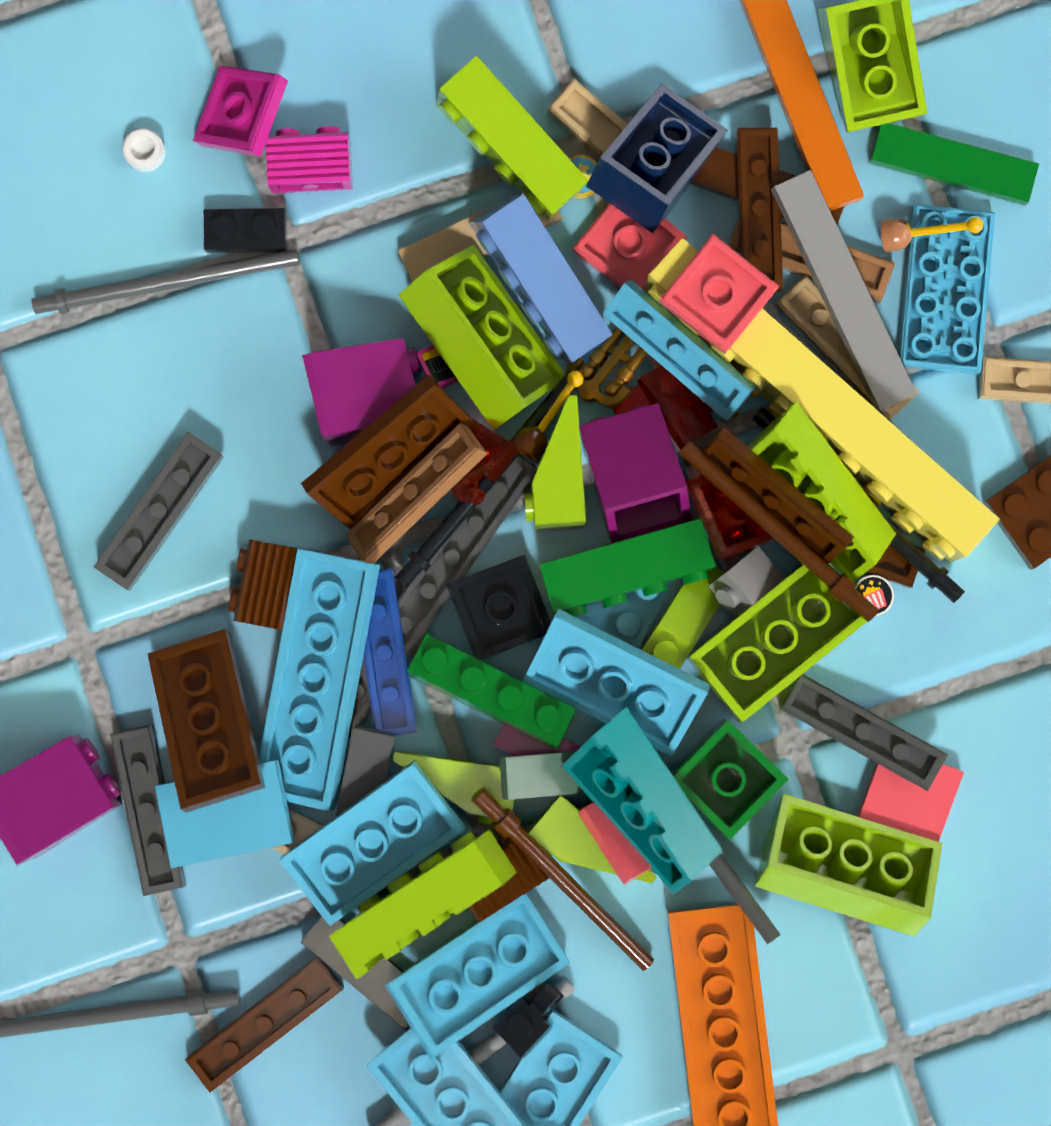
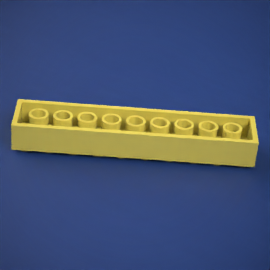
M682 238L649 274L644 291L659 303L660 298L698 251ZM665 308L754 384L756 388L750 395L756 397L759 394L771 404L768 410L775 418L779 417L797 401L855 480L863 486L862 489L874 505L879 507L883 504L894 514L891 517L892 521L908 534L912 531L925 541L922 547L934 559L940 562L945 559L947 562L967 557L1000 520L763 308L726 354H723Z

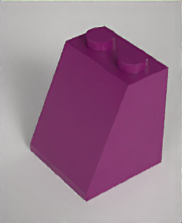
M403 338L302 355L321 435L330 447L350 442L416 386L413 373L420 371L415 347L407 349Z
M659 403L650 406H636L628 412L608 418L598 417L587 424L579 426L583 450L611 544L691 521L687 485Z
M80 735L69 736L0 776V839L16 865L40 857L122 805L118 798L121 795L120 787L109 773L103 774L96 762L100 759V756L88 738L83 740Z

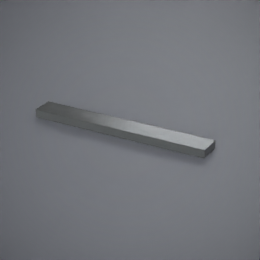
M521 455L514 460L430 560L429 564L431 567L427 572L422 570L409 587L405 588L399 596L398 606L406 658L450 598L446 585L465 577L534 479L538 467ZM364 656L349 738L352 736L354 726L360 725L371 710Z

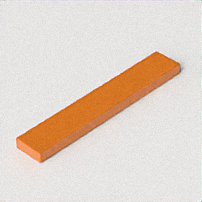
M739 0L807 171L811 170L830 211L861 201L864 197L863 191L787 1Z

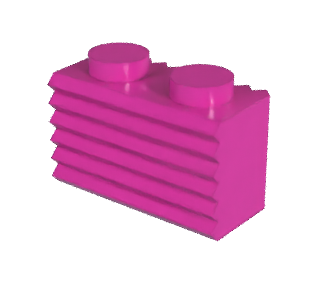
M325 126L317 128L316 134L300 135V131L297 129L285 128L277 130L276 136H268L266 141L267 183L272 193L353 189L351 141L348 132L341 133V129L338 127Z

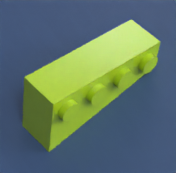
M477 55L439 89L436 106L466 136L475 150L481 155L484 154L495 165L494 169L501 179L509 186L513 184L525 195L538 217L542 214L547 220L551 219L589 182Z
M795 401L757 435L747 447L854 536L849 546L830 562L841 573H845L854 581L877 564L896 533L798 402Z
M490 830L476 838L472 831L459 838L450 845L454 851L445 858L442 857L440 852L434 854L418 865L421 873L411 878L408 872L401 875L387 885L390 893L380 898L378 893L356 907L359 911L358 914L329 935V938L356 979L369 972L384 957L387 960L416 940L419 934L422 937L448 920L451 917L450 914H459L502 886L517 873Z

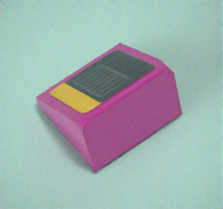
M434 346L416 352L417 359L425 375H429L442 389L458 382L456 376Z

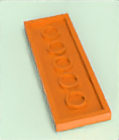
M737 903L667 911L693 1126H778L753 924Z

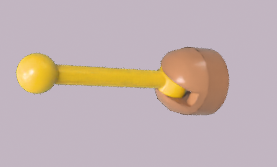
M971 217L967 222L912 228L903 219H884L881 221L884 252L902 250L908 246L912 237L964 230L978 233L983 229V221L979 217Z

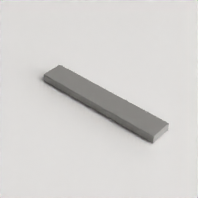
M811 170L774 186L771 189L773 196L874 408L880 412L916 395L913 384Z

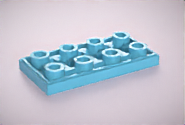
M920 204L912 206L910 220L912 228L967 222L971 217H979L983 221V229L978 233L964 230L912 237L908 244L898 351L904 368L973 375L981 373L995 212Z

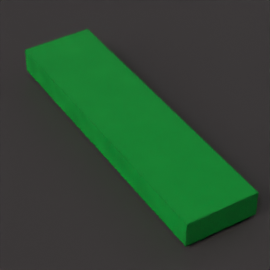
M891 123L879 125L869 164L1025 206L1030 201L1039 163Z

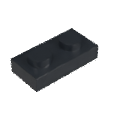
M285 208L203 209L204 251L206 253L287 251V211Z

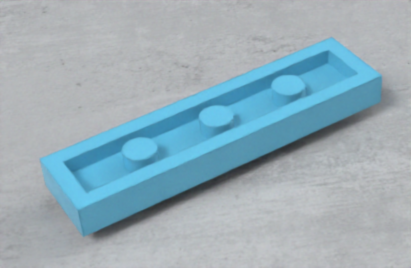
M632 280L623 284L603 312L607 319L726 421L735 415L756 388L754 384Z

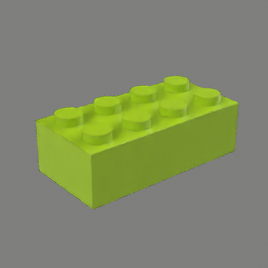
M802 563L786 575L781 582L753 606L729 621L687 657L689 663L702 679L710 684V689L737 722L743 723L867 622L846 602L839 603L827 592L829 587Z

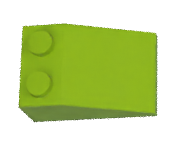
M853 0L817 9L824 50L846 132L928 114L909 0Z
M577 395L568 396L533 479L532 493L524 494L526 522H534L535 531L584 528L586 523Z

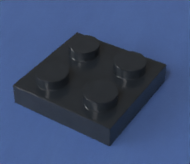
M525 555L446 585L473 656L478 660H483L546 635L551 625Z

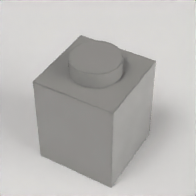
M757 546L708 587L715 594L718 603L735 618L753 606L781 582L784 577L760 547Z

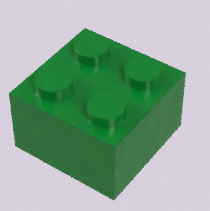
M722 719L671 772L689 801L729 840L789 780L726 719Z

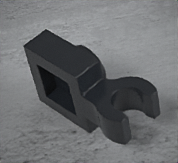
M547 984L535 996L532 1003L525 997L519 998L492 1028L521 1058H525L553 1028L545 1017L565 996L553 984L551 986Z

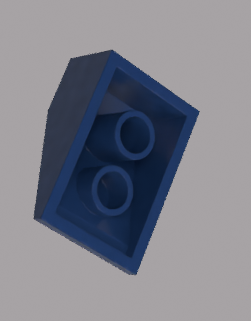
M661 84L599 158L586 187L648 231L654 233L722 141L728 129L664 84Z

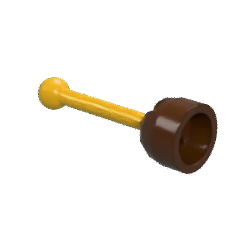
M572 371L568 374L567 385L538 427L530 426L523 428L516 435L511 443V446L516 451L533 462L538 463L548 446L544 431L572 390L582 385L584 377L581 372Z

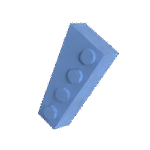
M524 194L507 195L468 222L475 231L476 237L487 254L491 255L498 265V271L511 290L514 289L523 301L521 307L526 316L534 325L538 323L546 334L543 341L556 359L562 357L565 361L574 362L613 335Z

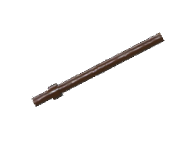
M688 441L679 451V454L828 586L827 592L839 603L846 602L867 622H870L877 615L879 609L855 589L857 584L845 573L841 575L837 573L691 441Z
M481 788L473 795L471 800L493 821L491 826L503 838L509 837L642 971L647 970L652 965L654 958L520 825L521 819L510 808L504 809L484 788Z

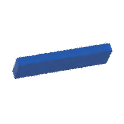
M393 568L379 570L364 650V663L374 729L396 733V736L417 733L418 731L410 678L407 672L408 665Z

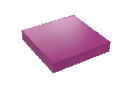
M220 65L193 141L203 147L261 157L288 80L280 74Z

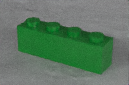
M701 518L539 564L553 615L560 609L574 617L587 614L586 606L602 601L603 608L628 602L626 594L642 590L644 597L667 591V582L681 578L684 585L708 579L706 571L716 567Z
M428 634L424 637L407 670L409 676L418 682L507 725L555 751L558 750L577 710Z

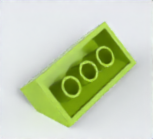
M475 245L426 270L398 294L410 314L415 318L432 342L434 348L439 352L493 430L553 390L565 375Z
M783 793L762 850L755 887L915 937L931 918L943 843Z

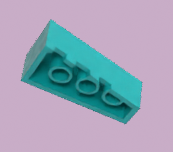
M627 707L597 731L562 765L564 770L586 795L602 810L650 864L651 869L673 894L690 883L723 851Z

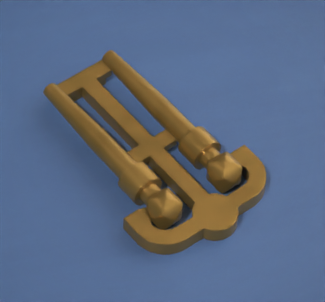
M617 326L611 332L613 335L607 338L598 349L595 348L588 357L590 361L588 363H584L581 358H578L574 362H569L566 367V373L569 370H578L582 373L585 381L576 388L578 389L579 396L587 403L597 401L607 408H616L622 405L632 393L623 385L629 384L635 376V370L648 355L641 347L638 348L632 357L626 354L635 343L627 335L615 347V344L624 334ZM622 361L626 365H622L615 374L616 379L610 380L604 388L609 396L607 397L601 393L600 386L617 364ZM597 367H599L600 370L596 373L595 370Z

